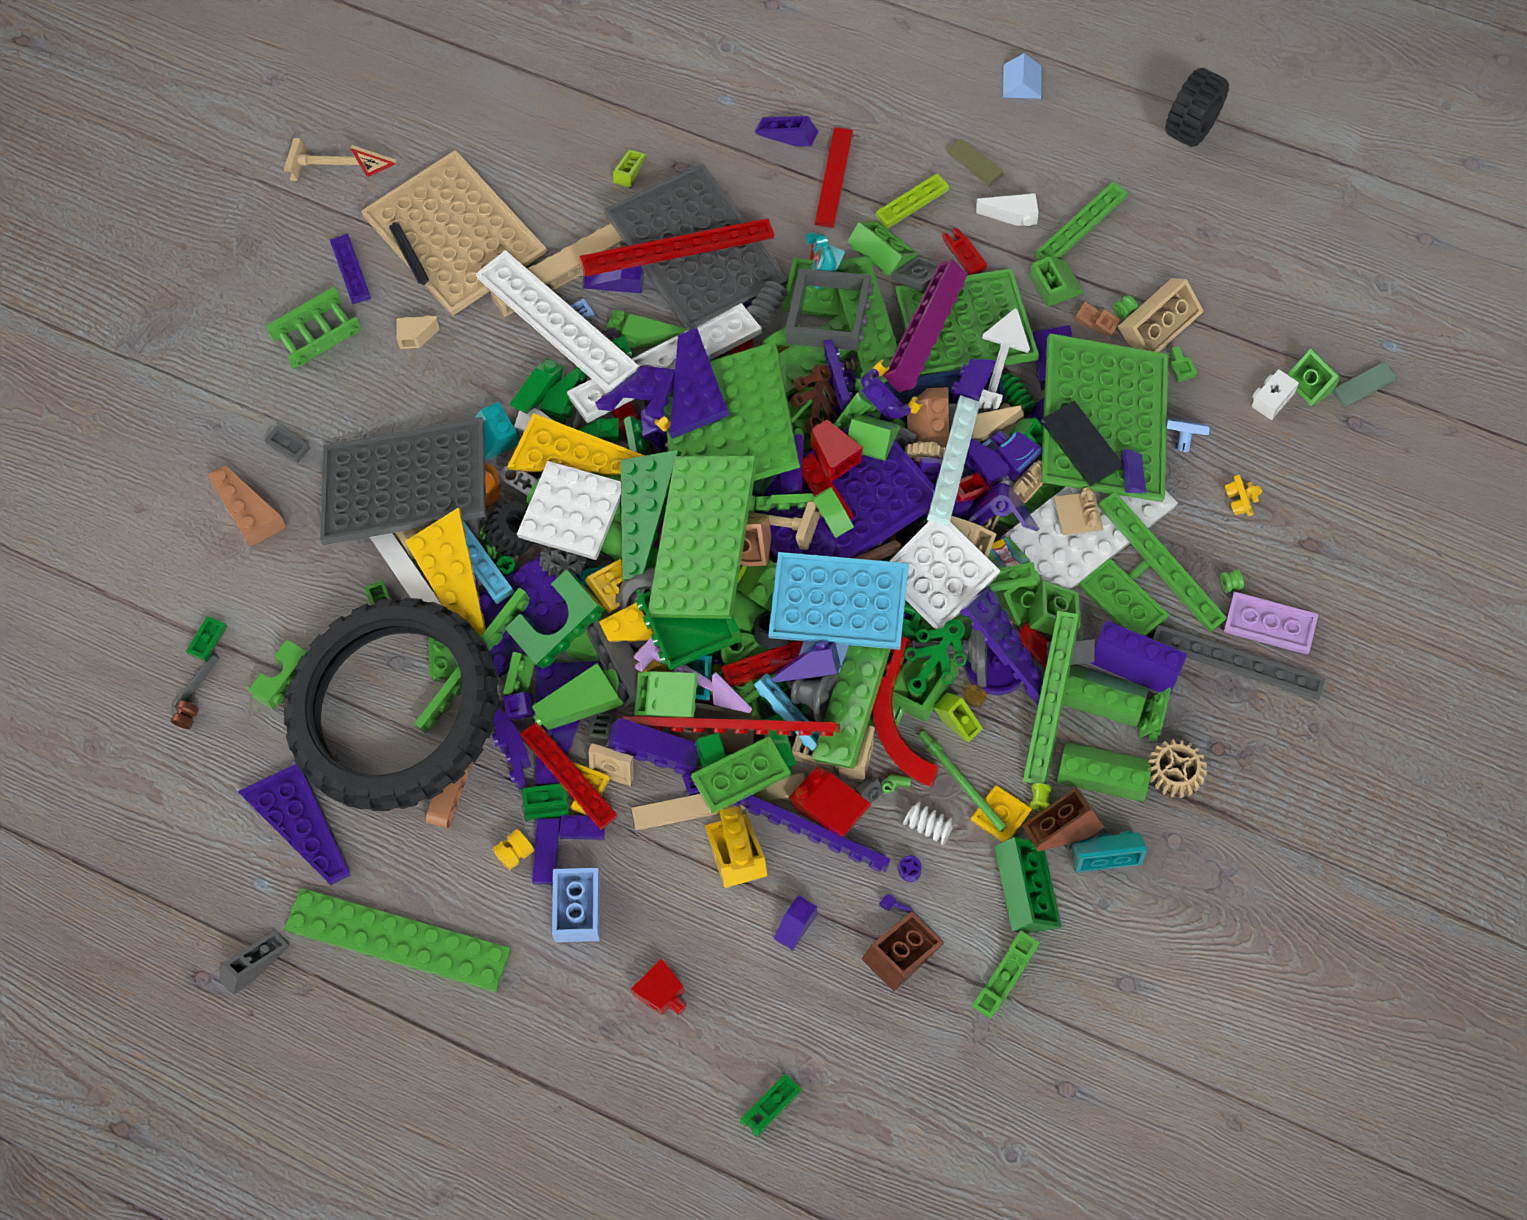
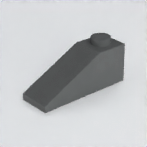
M275 931L269 933L224 962L218 980L234 995L251 984L289 948V944Z

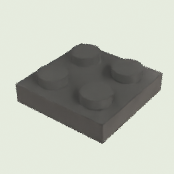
M916 256L891 273L892 280L923 291L927 289L939 264Z

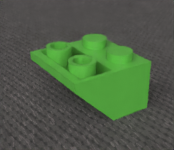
M1049 256L1032 263L1030 278L1047 307L1083 294V289L1065 260Z

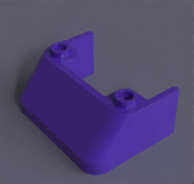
M1005 483L996 484L974 502L967 514L958 517L982 526L994 515L1005 517L1013 511L1023 527L1036 532L1040 529L1013 488Z

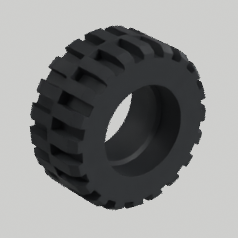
M1205 68L1194 70L1178 92L1169 111L1165 126L1167 135L1190 147L1198 146L1205 136L1208 135L1224 106L1227 93L1229 92L1227 79Z

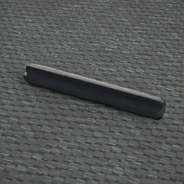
M393 222L389 226L392 236L418 284L425 285L429 282V278L400 224Z

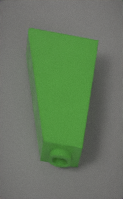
M595 664L533 705L532 708L536 713L533 717L538 725H544L550 730L620 707L624 703L604 671L598 664Z

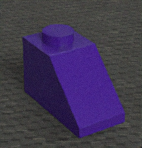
M798 895L785 913L774 939L793 951L816 918L817 906Z

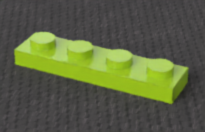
M936 173L876 211V217L889 229L949 191V185Z

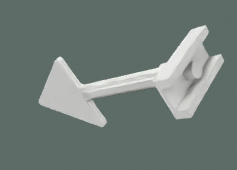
M1017 309L1012 310L982 336L983 339L998 343L1001 347L988 390H982L978 400L980 402L978 412L980 413L995 411L999 408L1003 395L997 394L996 390L1008 349L1014 348L1026 353L1030 350Z

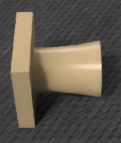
M591 744L589 748L590 769L608 775L610 780L631 786L634 780L633 756L613 751L607 748V746L602 747Z

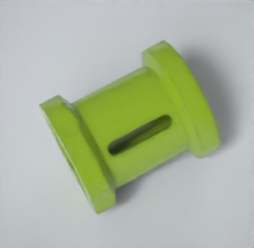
M1043 783L1032 785L1033 801L1030 802V808L1043 811L1050 806L1048 803V796L1052 788L1050 785Z

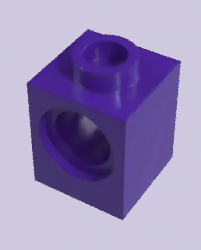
M522 692L503 697L507 718L519 720L536 714L532 708L534 705L532 694Z

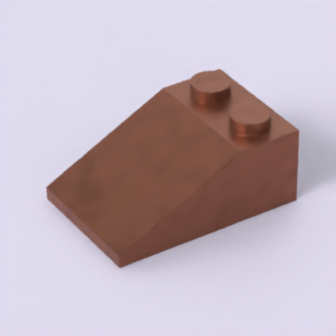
M1075 787L1024 823L1023 827L1038 851L1086 840L1098 833L1099 830L1104 828V825L1084 795Z
M911 911L871 944L861 960L895 991L944 942Z

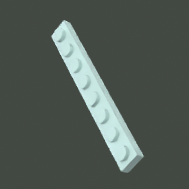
M961 395L959 397L927 517L929 521L948 527L980 404L979 401Z

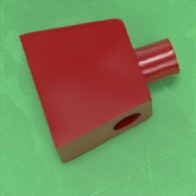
M662 958L631 988L632 995L661 1015L669 1008L677 1015H680L687 1008V1004L680 999L684 994V988Z

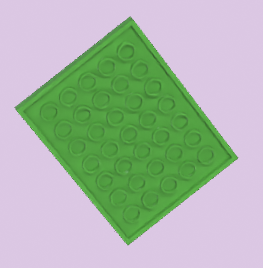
M1049 334L1047 337L1044 417L1075 400L1120 460L1121 454L1125 449L1142 454L1147 492L1125 493L1123 469L1090 487L1044 426L1041 482L1079 489L1089 487L1092 491L1109 494L1116 492L1121 496L1163 502L1165 499L1168 354Z
M774 341L710 361L730 415L673 439L669 434V427L666 430L669 451L679 450L682 452L681 456H755L757 458L754 481L800 468L776 342ZM673 390L668 395V405L664 407V416L669 421H671Z

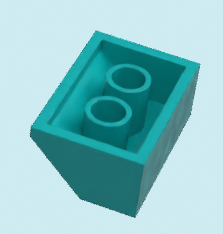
M1124 831L1120 835L1113 836L1105 833L1096 838H1088L1072 843L1071 851L1075 873L1142 865L1147 853V846L1140 832L1133 833V831Z

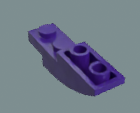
M498 708L493 719L496 733L492 734L494 744L500 747L501 753L505 752L507 763H512L513 770L509 771L512 784H517L518 790H521L522 788H527L523 768L530 767L531 763L518 730L503 711Z

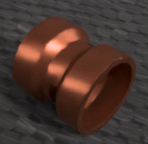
M179 701L176 707L177 712L173 714L170 722L177 727L189 730L193 725L192 719L197 715L199 708L192 703Z

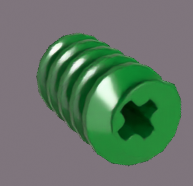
M1006 374L1001 377L1006 403L1011 407L1021 405L1024 412L1023 417H1025L1034 409L1037 403L1031 401L1033 397L1031 394H1028L1027 388H1023L1024 384L1019 382V376L1012 377V374Z

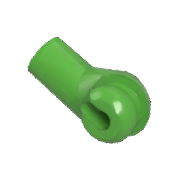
M891 774L882 781L881 789L884 793L888 794L899 786L910 787L912 777Z

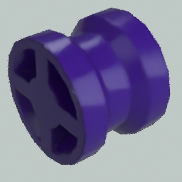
M911 855L902 858L899 865L900 877L906 882L918 880L921 875V861Z

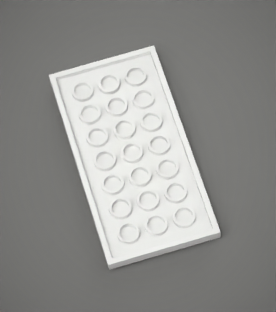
M1066 486L1055 496L1082 493V489ZM1166 490L1163 502L1119 495L1147 528H1150L1178 504ZM1093 491L1095 492L1098 505L1111 495L1109 493ZM1054 496L1030 514L1040 528L1037 532L1025 528L1019 523L1000 538L1001 540L1009 537L1030 561L1034 562L1035 570L1038 571L1041 580L1071 590L1106 560L1111 559L1130 544L1100 508L1099 512L1104 528L1103 531L1063 535Z

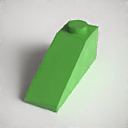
M629 314L621 334L626 337L629 347L643 349L656 347L685 332L686 329Z

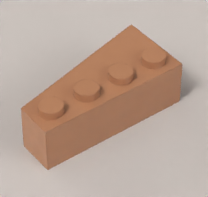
M226 465L207 475L249 547L286 528L281 515Z

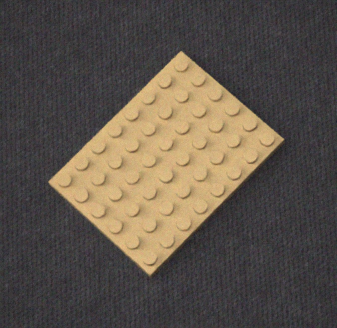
M456 150L361 211L362 216L409 267L389 230V226L393 222L400 224L429 278V282L425 284V287L451 316L490 291L489 288L477 279L476 273L505 250L524 267L547 253L546 247Z

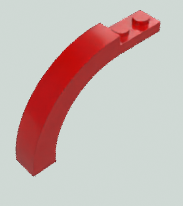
M902 637L900 650L891 649V652H894L892 659L886 663L884 669L886 676H882L872 709L873 720L880 742L896 765L920 783L933 787L940 766L920 757L908 746L901 736L894 718V688L905 658V651L910 643V639Z

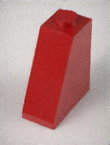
M825 420L812 429L811 446L830 482L861 462L863 447L830 421Z

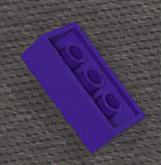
M1106 620L1094 649V662L1089 664L1148 687L1158 693L1171 688V695L1186 661L1187 653Z

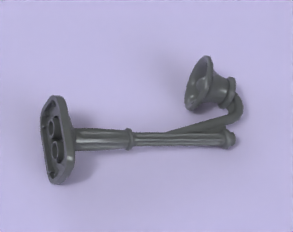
M972 627L971 635L968 639H960L962 650L967 660L971 663L972 671L977 673L978 686L987 687V644L982 631H976ZM913 640L908 648L919 649L940 644L942 640H930L927 643ZM952 642L947 648L949 660H953L955 656ZM890 650L888 657H892L894 652ZM909 651L908 657L914 658L915 652ZM930 655V656H925V657H921V658H922V659H930V657H931L932 655ZM958 656L956 660H964V657ZM839 674L825 675L820 679L803 678L788 680L787 685L791 690L792 703L795 705L800 703L806 704L813 710L816 722H824Z

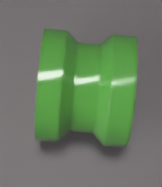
M1125 295L1122 301H1117L1113 304L1115 314L1122 320L1128 318L1129 314L1138 309L1136 301L1130 295Z
M1234 569L1231 573L1222 572L1220 574L1221 585L1225 593L1231 592L1235 588L1237 590L1244 588L1243 576L1239 569Z

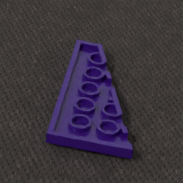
M697 328L678 335L669 432L672 439L730 415Z
M600 661L552 663L545 668L535 665L536 703L595 664L600 666ZM581 719L550 730L544 725H541V727L568 757ZM536 756V786L560 784Z
M297 764L238 791L329 885L351 876L306 777Z

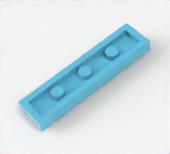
M767 673L754 684L758 693L767 699L772 709L777 714H780L785 721L809 722ZM812 732V736L799 737L801 742L813 751L818 746L817 741L820 733Z

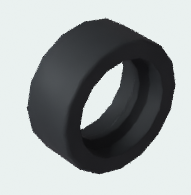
M771 611L756 617L753 622L755 641L759 645L766 648H781L793 641L769 638V631L765 630L770 627Z

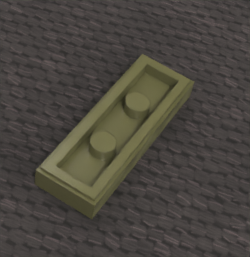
M962 138L948 149L950 156L989 187L1003 175V171Z

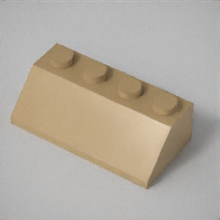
M1171 278L1126 318L1118 328L1125 341L1131 347L1160 352L1201 315L1204 310L1187 279Z

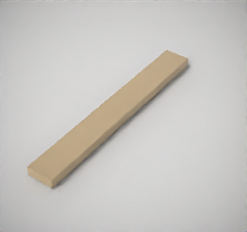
M804 773L791 775L753 794V796L768 803L790 800L788 797L805 780ZM701 794L631 808L636 831L720 814L719 811L714 814L710 812ZM730 805L724 809L733 808L736 806Z

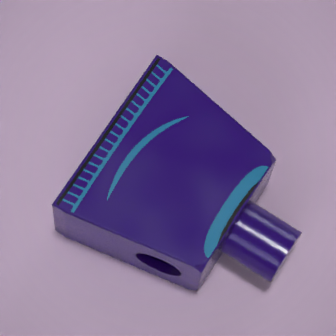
M998 431L991 439L999 446L996 453L1008 463L1010 469L1008 477L1013 483L1042 455V447L1019 431H1016L1009 438L1001 431Z

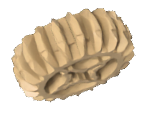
M1173 739L1170 745L1164 741L1162 747L1156 746L1155 752H1151L1150 760L1147 762L1151 765L1150 775L1152 776L1150 777V782H1157L1155 789L1162 787L1163 795L1167 791L1171 792V798L1174 797L1175 793H1178L1179 797L1182 798L1184 792L1188 796L1192 795V790L1197 792L1200 788L1199 785L1204 784L1205 779L1203 777L1207 775V771L1204 770L1207 767V763L1202 762L1204 754L1197 755L1199 748L1191 749V742L1187 746L1183 745V739L1180 740L1179 744H1176ZM1166 757L1168 766L1161 770L1160 761ZM1193 766L1194 776L1188 780L1186 771Z

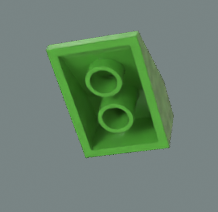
M768 559L766 566H747L744 576L737 583V590L771 611L777 564Z

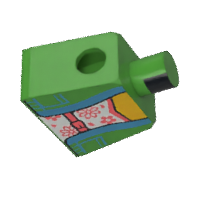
M1009 537L999 541L995 539L988 559L997 568L1031 562Z

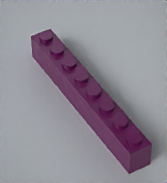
M953 258L938 265L888 365L889 370L883 376L899 393L907 389L911 390L916 386L919 374L924 370V364L930 357L933 346L938 341L937 337L944 328L947 317L951 314V308L957 301L960 290L964 287L967 274Z

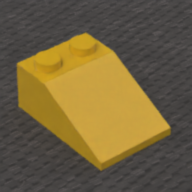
M744 814L743 817L756 867L755 873L734 877L722 822L718 821L705 825L724 888L767 876L765 857L747 814Z

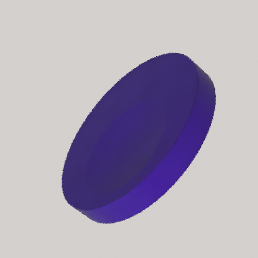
M988 645L987 687L978 686L977 673L972 671L969 660L965 664L968 680L976 689L986 694H1008L1017 689L1023 682L1021 679H1015L1012 675L1014 670L1009 664L1005 666Z

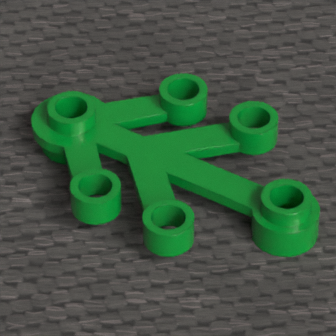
M951 619L945 623L943 628L931 631L925 629L918 631L917 639L921 643H927L930 639L944 638L938 645L919 649L912 647L906 649L905 657L908 661H915L917 658L932 655L920 674L910 680L909 688L913 693L922 694L926 691V680L939 660L943 673L941 676L942 682L945 685L954 683L955 676L951 672L947 648L952 642L955 652L953 661L956 666L963 667L967 663L960 640L965 633V627L961 621ZM956 626L958 628L957 633L952 634L950 628ZM927 633V639L921 640L920 634ZM909 651L915 652L914 658L908 657ZM962 656L964 657V662L958 664L956 658ZM950 674L952 680L950 682L944 681L945 675ZM915 681H921L922 685L920 688L914 687Z

